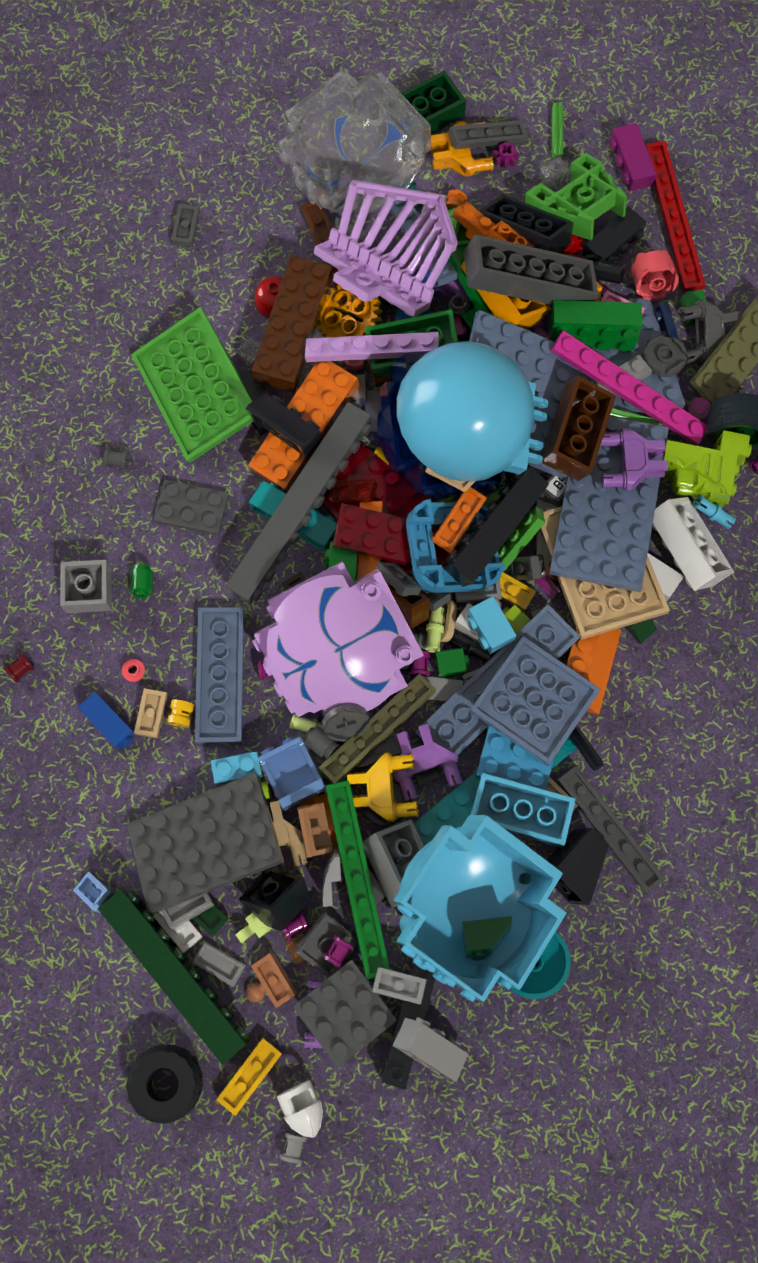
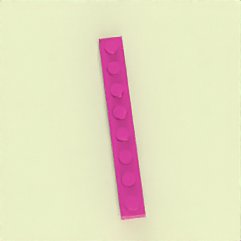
M562 331L551 349L552 353L663 426L669 427L668 429L692 445L696 446L700 443L707 430L705 423L567 332Z

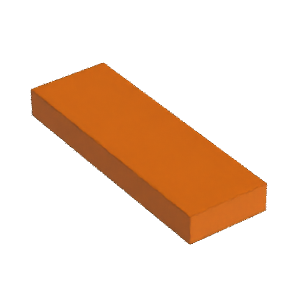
M472 487L463 492L431 541L451 554L487 497Z

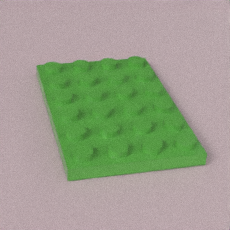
M199 307L131 354L179 448L189 463L253 422V419L245 409L248 404L253 402V399L202 307Z

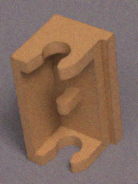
M324 802L298 807L307 858L330 853L333 848Z

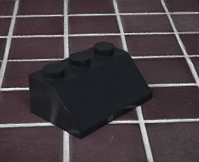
M265 393L248 404L245 409L253 421L306 458L322 438L319 431L320 427L311 420L308 422L303 420L300 412L293 407L289 410L283 406L284 402L276 395L271 397Z

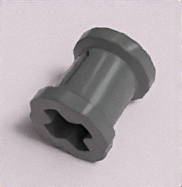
M107 446L103 455V464L105 466H120L126 470L129 466L131 453L129 450L119 451Z

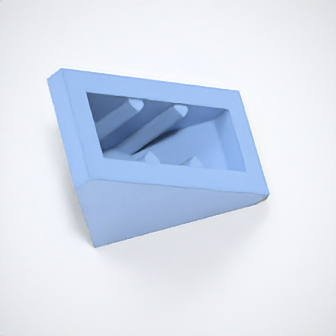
M89 871L73 890L93 911L100 913L98 908L115 894L113 890Z

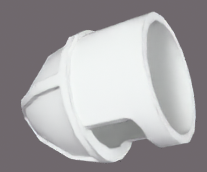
M307 1080L276 1097L284 1113V1119L290 1128L302 1136L314 1138L321 1127L323 1110L321 1100L318 1099L311 1080Z

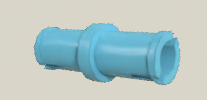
M699 495L696 497L700 500V503L696 500L693 501L692 506L703 512L709 520H715L724 528L729 529L732 527L728 521L732 524L735 523L736 518L724 511L721 505L710 502L704 496Z

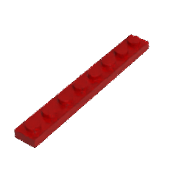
M666 141L647 143L645 145L657 174L654 187L683 293L703 290L705 281Z

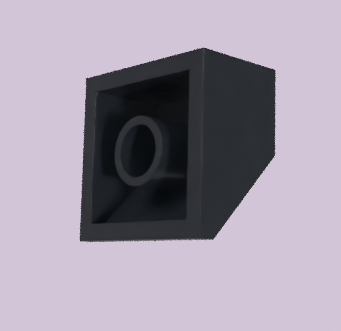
M271 867L239 898V901L264 925L282 931L312 899V896L302 877Z

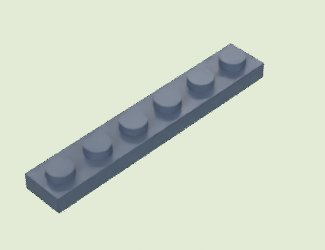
M394 201L390 209L394 219L399 215L407 201ZM414 207L400 227L404 234L419 217ZM418 231V232L415 234V236L412 238V240L410 241V244H411V242L414 240V238L416 237V235L419 233V231ZM423 241V242L421 243V245L418 247V249L416 250V253L419 251V249L421 248V246H422V244L424 243V241ZM440 250V252L438 253L436 259L434 260L432 266L429 269L430 271H432L434 266L436 265L441 253L443 252L442 250ZM428 253L426 254V256H425L424 259L422 260V263H423L424 260L426 259ZM448 261L436 281L438 287L457 279V272Z

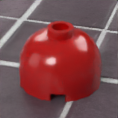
M267 277L256 287L254 294L255 306L263 317H270L283 279L282 277Z

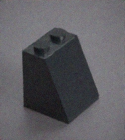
M595 828L574 829L567 836L565 846L562 848L557 847L546 860L563 873L555 889L570 904L589 905L593 898L609 847L604 841L603 834Z

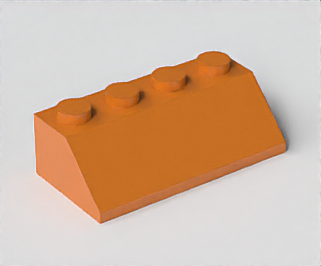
M575 625L574 631L579 635ZM620 628L582 640L579 638L569 648L565 665L601 689L586 712L596 715L600 713L621 634Z

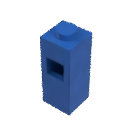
M96 692L78 706L79 710L116 749H125L134 741V732Z

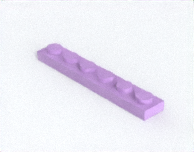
M439 332L306 339L305 359L306 362L423 357L427 352L439 347Z

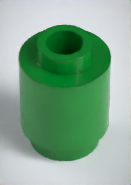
M135 564L133 570L130 571V593L135 598L145 599L153 593V571L150 565Z

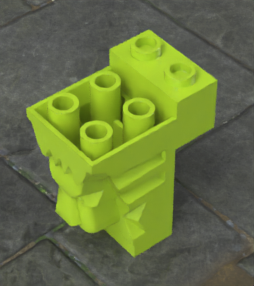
M723 430L712 449L667 440L663 460H667L668 469L665 471V476L660 478L671 480V490L676 496H692L698 500L696 497L702 495L710 502L717 503L723 508L725 504L729 503L730 497L735 495L737 483H734V478L738 475L740 466H743L745 458L751 454L752 444H749L750 435Z

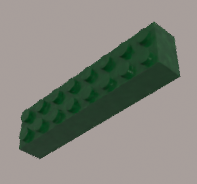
M120 889L102 904L98 910L219 1062L224 1065L250 1043L248 1040L249 1032L242 1024H235L232 1020L234 1014L227 1005L221 1006L216 999L219 996L210 985L205 986L201 980L204 977L195 966L189 967L185 962L188 959L186 954L180 948L172 946L170 943L173 941L164 929L158 928L155 917L140 906L143 903L140 897L135 892L132 893L130 890Z

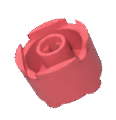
M666 250L642 252L635 257V262L631 267V277L637 294L641 295L643 299H650V301L661 300L667 297L666 294L670 290L673 292L676 289L679 277L672 258Z

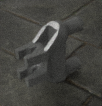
M698 300L692 306L680 307L678 313L684 312V314L678 315L680 321L695 318L696 348L687 350L685 364L696 361L704 363L729 332V330L725 331L724 323L738 320V311H720L705 300Z

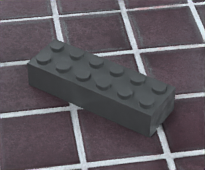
M477 234L473 236L464 250L468 288L549 305L553 304V300L595 301L599 296L593 261Z

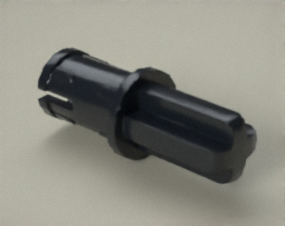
M457 633L453 634L450 639V645L458 649L463 648V651L469 657L473 656L487 663L494 656V653L490 654L487 649L484 650L477 643V640L471 641Z

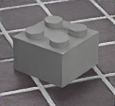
M107 560L61 562L60 606L66 613L112 611L111 566Z

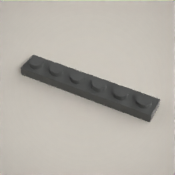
M577 766L557 780L568 796L576 799L575 803L578 805V809L593 828L603 834L604 841L609 845L610 850L645 894H648L666 880Z

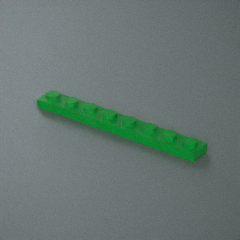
M344 781L326 785L325 787L366 979L376 977L378 967L388 970L390 968L350 782Z

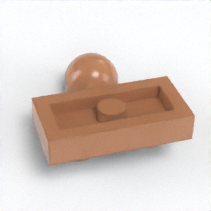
M274 952L269 953L251 965L261 982L251 983L247 987L246 996L251 1002H260L266 992L275 1008H278L298 995Z

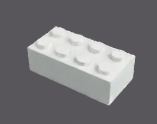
M688 497L668 499L655 509L652 527L660 534L664 547L671 552L675 565L682 570L688 586L693 588L694 591L712 587L733 574L734 570L698 512L692 506L693 504Z

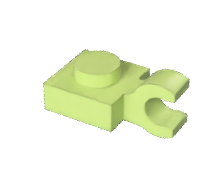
M252 913L245 918L249 925L239 931L236 936L243 943L256 933L261 938L273 928L264 925Z

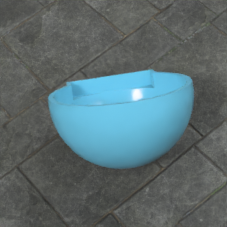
M464 341L448 343L431 350L411 366L401 382L397 395V419L407 445L422 464L435 473L449 479L473 482L488 479L502 471L521 474L527 470L528 463H542L543 456L530 453L529 449L543 450L544 443L530 439L534 420L543 422L547 419L546 413L535 410L534 407L546 408L548 407L549 400L535 396L536 383L528 382L523 371L503 352L483 343Z

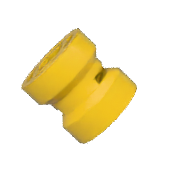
M172 700L170 705L172 711L167 718V723L177 727L189 728L191 722L189 716L193 712L194 704L183 700Z

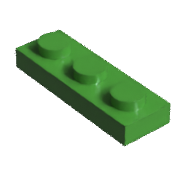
M537 506L524 516L519 527L514 529L509 539L498 550L500 563L505 564L504 571L545 523L543 510Z

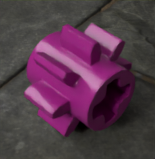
M508 141L501 145L497 144V149L493 152L496 166L500 165L504 169L509 166H515V161L519 157V152H515L516 145H512Z

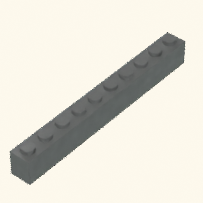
M350 402L346 404L225 585L229 593L250 606L253 601L257 602L263 593V586L266 582L269 583L276 573L274 570L277 565L285 561L288 555L286 551L290 545L296 544L300 537V530L303 526H308L312 519V512L315 508L318 509L322 505L326 491L334 487L339 471L343 472L349 462L347 459L351 453L355 454L361 444L359 441L363 435L367 436L371 431L373 425L371 424L370 414Z

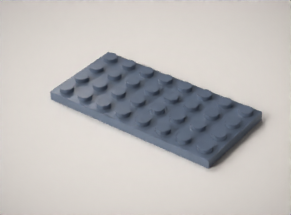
M610 416L605 433H616L621 429H631L646 440H664L666 446L669 427ZM618 446L600 447L591 474L580 481L571 477L567 478L549 574L640 593L643 585L660 477L645 478L630 491H625L622 487L602 488V473H622L623 469L621 449ZM663 451L662 457L648 458V460H663L665 451Z

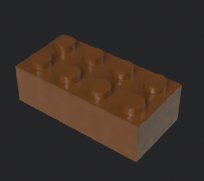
M579 375L568 382L564 387L542 453V463L577 481L591 474L616 395Z

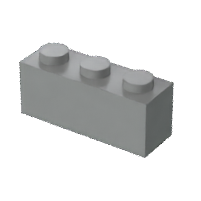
M417 1017L416 1021L405 1018L393 1046L437 1075L457 1082L468 1056V1053L460 1049L461 1044L450 1038L445 1039L446 1034L436 1028L430 1029V1023Z

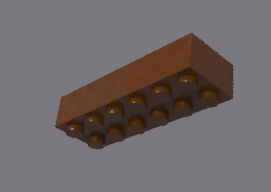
M290 255L252 368L254 382L292 393L296 392L306 361V339L314 337L331 285L332 266Z

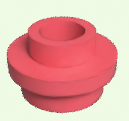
M137 659L126 661L122 667L123 677L130 682L141 680L145 674L143 663ZM131 667H137L135 673H129Z

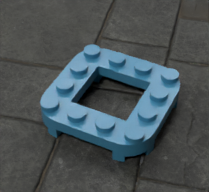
M431 499L424 500L407 516L406 529L413 573L422 590L434 593L483 591L493 586L500 579L502 572H504L505 564L500 563L498 551L476 580L465 587H462L441 565H437L434 542L431 541L433 539L431 527H441L457 502L431 503ZM482 505L470 523V534L474 530L473 524L480 517H484L487 514V511H485L486 506Z

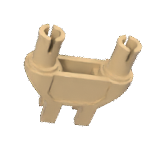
M279 801L271 802L273 825L279 846H290L294 867L301 866L299 856H301L303 865L308 864L309 861L305 851L302 832L284 820Z

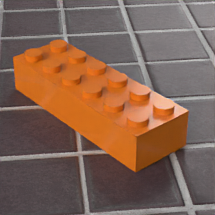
M331 361L316 362L286 408L290 410L293 407L302 414L301 418L306 422L311 420L320 427L321 440L306 458L272 433H269L249 463V468L268 482L278 485L281 490L287 493L346 404L351 401L359 389L360 383L358 378Z

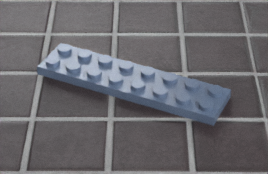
M547 604L516 634L514 642L500 649L422 725H429L436 744L459 755L489 726L472 714L470 709L523 636L557 660L580 636ZM418 728L415 733L422 739Z

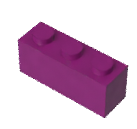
M637 123L613 128L611 138H609V147L611 151L614 150L615 162L616 166L621 168L623 184L627 185L629 192L653 186L657 174Z

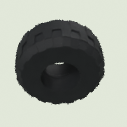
M158 1045L143 1052L130 1068L126 1082L128 1099L135 1112L147 1121L160 1124L174 1122L186 1116L195 1107L202 1092L203 1075L198 1061L189 1051L177 1045ZM160 1068L172 1070L178 1078L179 1086L177 1093L170 1099L160 1098L152 1089L151 1081L153 1075Z

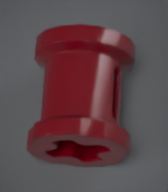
M22 653L18 655L19 658L11 665L3 667L16 683L29 670L33 671L35 669Z

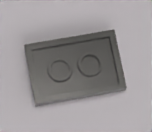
M164 480L154 522L219 536L229 493Z

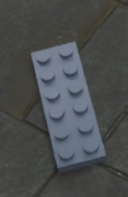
M244 607L198 608L196 744L242 743Z

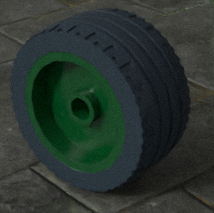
M735 393L714 400L708 413L707 435L710 442L715 444L723 430L750 435L749 444H752L751 451L757 450L758 395Z

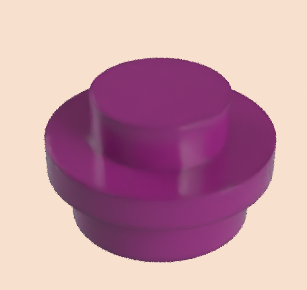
M702 397L693 399L689 404V413L697 419L706 418L710 409L709 401Z

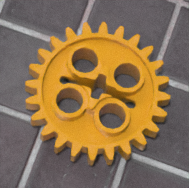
M339 284L336 291L331 287L330 291L332 294L330 296L327 294L318 321L319 325L316 327L321 331L319 335L322 338L366 336L365 327L374 326L376 322L382 321L378 314L383 313V310L379 307L382 302L378 297L365 302L350 291L343 289ZM334 309H340L348 315L344 316L341 312L335 311ZM354 315L357 319H361V320H364V321H363V322L356 321L354 318H352V317H350V316Z

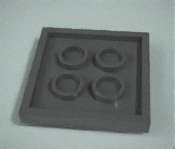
M352 960L293 1006L337 1068L397 1021L378 994L372 992V986Z

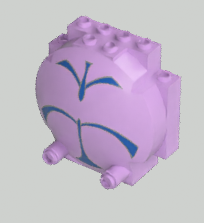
M343 561L269 599V606L266 608L271 618H275L276 622L254 634L255 639L252 640L257 651H262L265 655L263 667L268 676L273 675L276 692L279 697L284 695L285 703L290 713L295 712L297 717L308 712L315 713L320 710L325 716L331 709L346 704L360 705L366 711H369L380 705L390 695L407 687L408 685L399 669L424 656L380 570L376 569L353 581Z

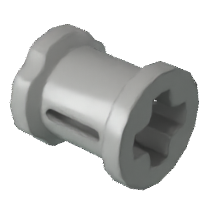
M286 1132V1144L283 1154H280V1159L290 1163L301 1164V1151L303 1142H306L307 1137Z

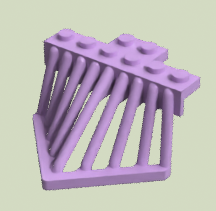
M354 180L349 185L339 230L332 228L329 240L316 245L314 254L320 257L322 261L337 268L338 272L334 274L333 281L343 289L356 295L360 300L368 302L381 296L389 304L403 310L405 314L415 317L429 310L434 294L432 288L451 253L456 250L458 242L442 195ZM356 193L365 194L354 228L348 237L346 233ZM376 196L386 198L365 240L358 243L373 198ZM394 201H407L378 246L370 249ZM426 204V208L393 250L382 255L412 211L414 205ZM419 231V233L416 235V237H415L414 240L411 242V244L408 246V248H407L406 251L403 253V255L400 257V259L397 260V261H395V260L397 259V257L400 255V253L404 250V248L408 245V243H409V242L412 240V238L415 236V234ZM424 241V243L422 244L421 248L419 249V251L417 252L409 266L403 269L410 260V258L413 256V254L416 252L418 247ZM445 243L444 250L441 253L436 265L434 266L429 278L427 279L426 283H422L430 267L432 266L434 260L436 259L438 253L440 252L442 246ZM428 253V255H427L426 259L424 260L422 266L420 267L418 273L416 274V276H413V274L415 273L416 269L418 268V266L420 265V263L422 262V260L424 259V257H425L426 254Z

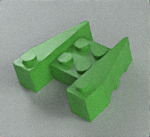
M588 153L571 162L570 183L556 193L542 183L525 193V203L574 222L572 234L588 240L593 239L594 220L609 209L622 218L625 217L627 195L620 187L614 184L610 173L607 174L604 171V165Z

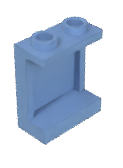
M289 737L282 742V746L276 749L274 746L269 747L261 752L262 756L258 757L284 811L326 790L301 737Z

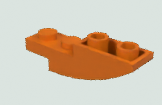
M467 201L453 211L452 217L467 228L465 236L470 240L477 234L534 247L502 220L494 224Z

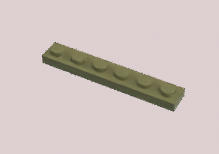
M419 673L407 687L403 688L370 719V725L366 732L357 738L352 736L318 767L319 770L332 784L342 781L436 692V689Z

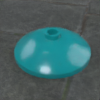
M556 931L538 959L539 965L532 969L520 990L510 988L511 991L524 998L541 999L553 995L564 985L570 973L571 957L568 946Z

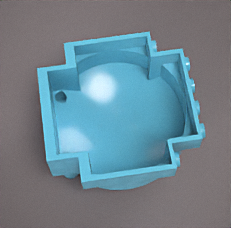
M469 815L462 827L454 828L451 825H442L435 838L414 856L402 877L399 892L393 900L397 903L398 910L403 913L399 922L402 933L396 942L403 946L401 949L403 953L414 959V964L423 970L427 969L434 973L432 977L442 984H447L452 988L455 985L462 989L460 994L471 1002H474L475 999L484 1002L496 982L507 990L510 988L520 990L566 915L564 910L548 899L563 873L487 815ZM512 917L511 930L491 956H487L486 959L479 961L472 960V958L466 959L462 922Z

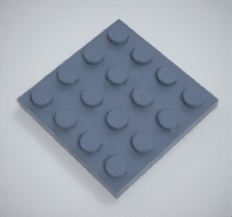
M523 636L470 709V712L539 761L549 766L601 689Z

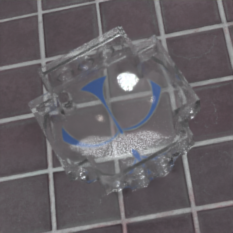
M343 68L284 113L286 119L285 126L290 134L277 143L279 158L284 164L288 163L291 166L295 176L294 183L300 190L304 189L312 204L316 203L321 209L327 208L332 213H343L351 181L357 180L408 189L415 174L425 167L424 154L431 150V127L378 68H375L358 82ZM356 193L352 212L355 211L359 214L365 194ZM377 196L373 198L368 213L380 210L386 198Z

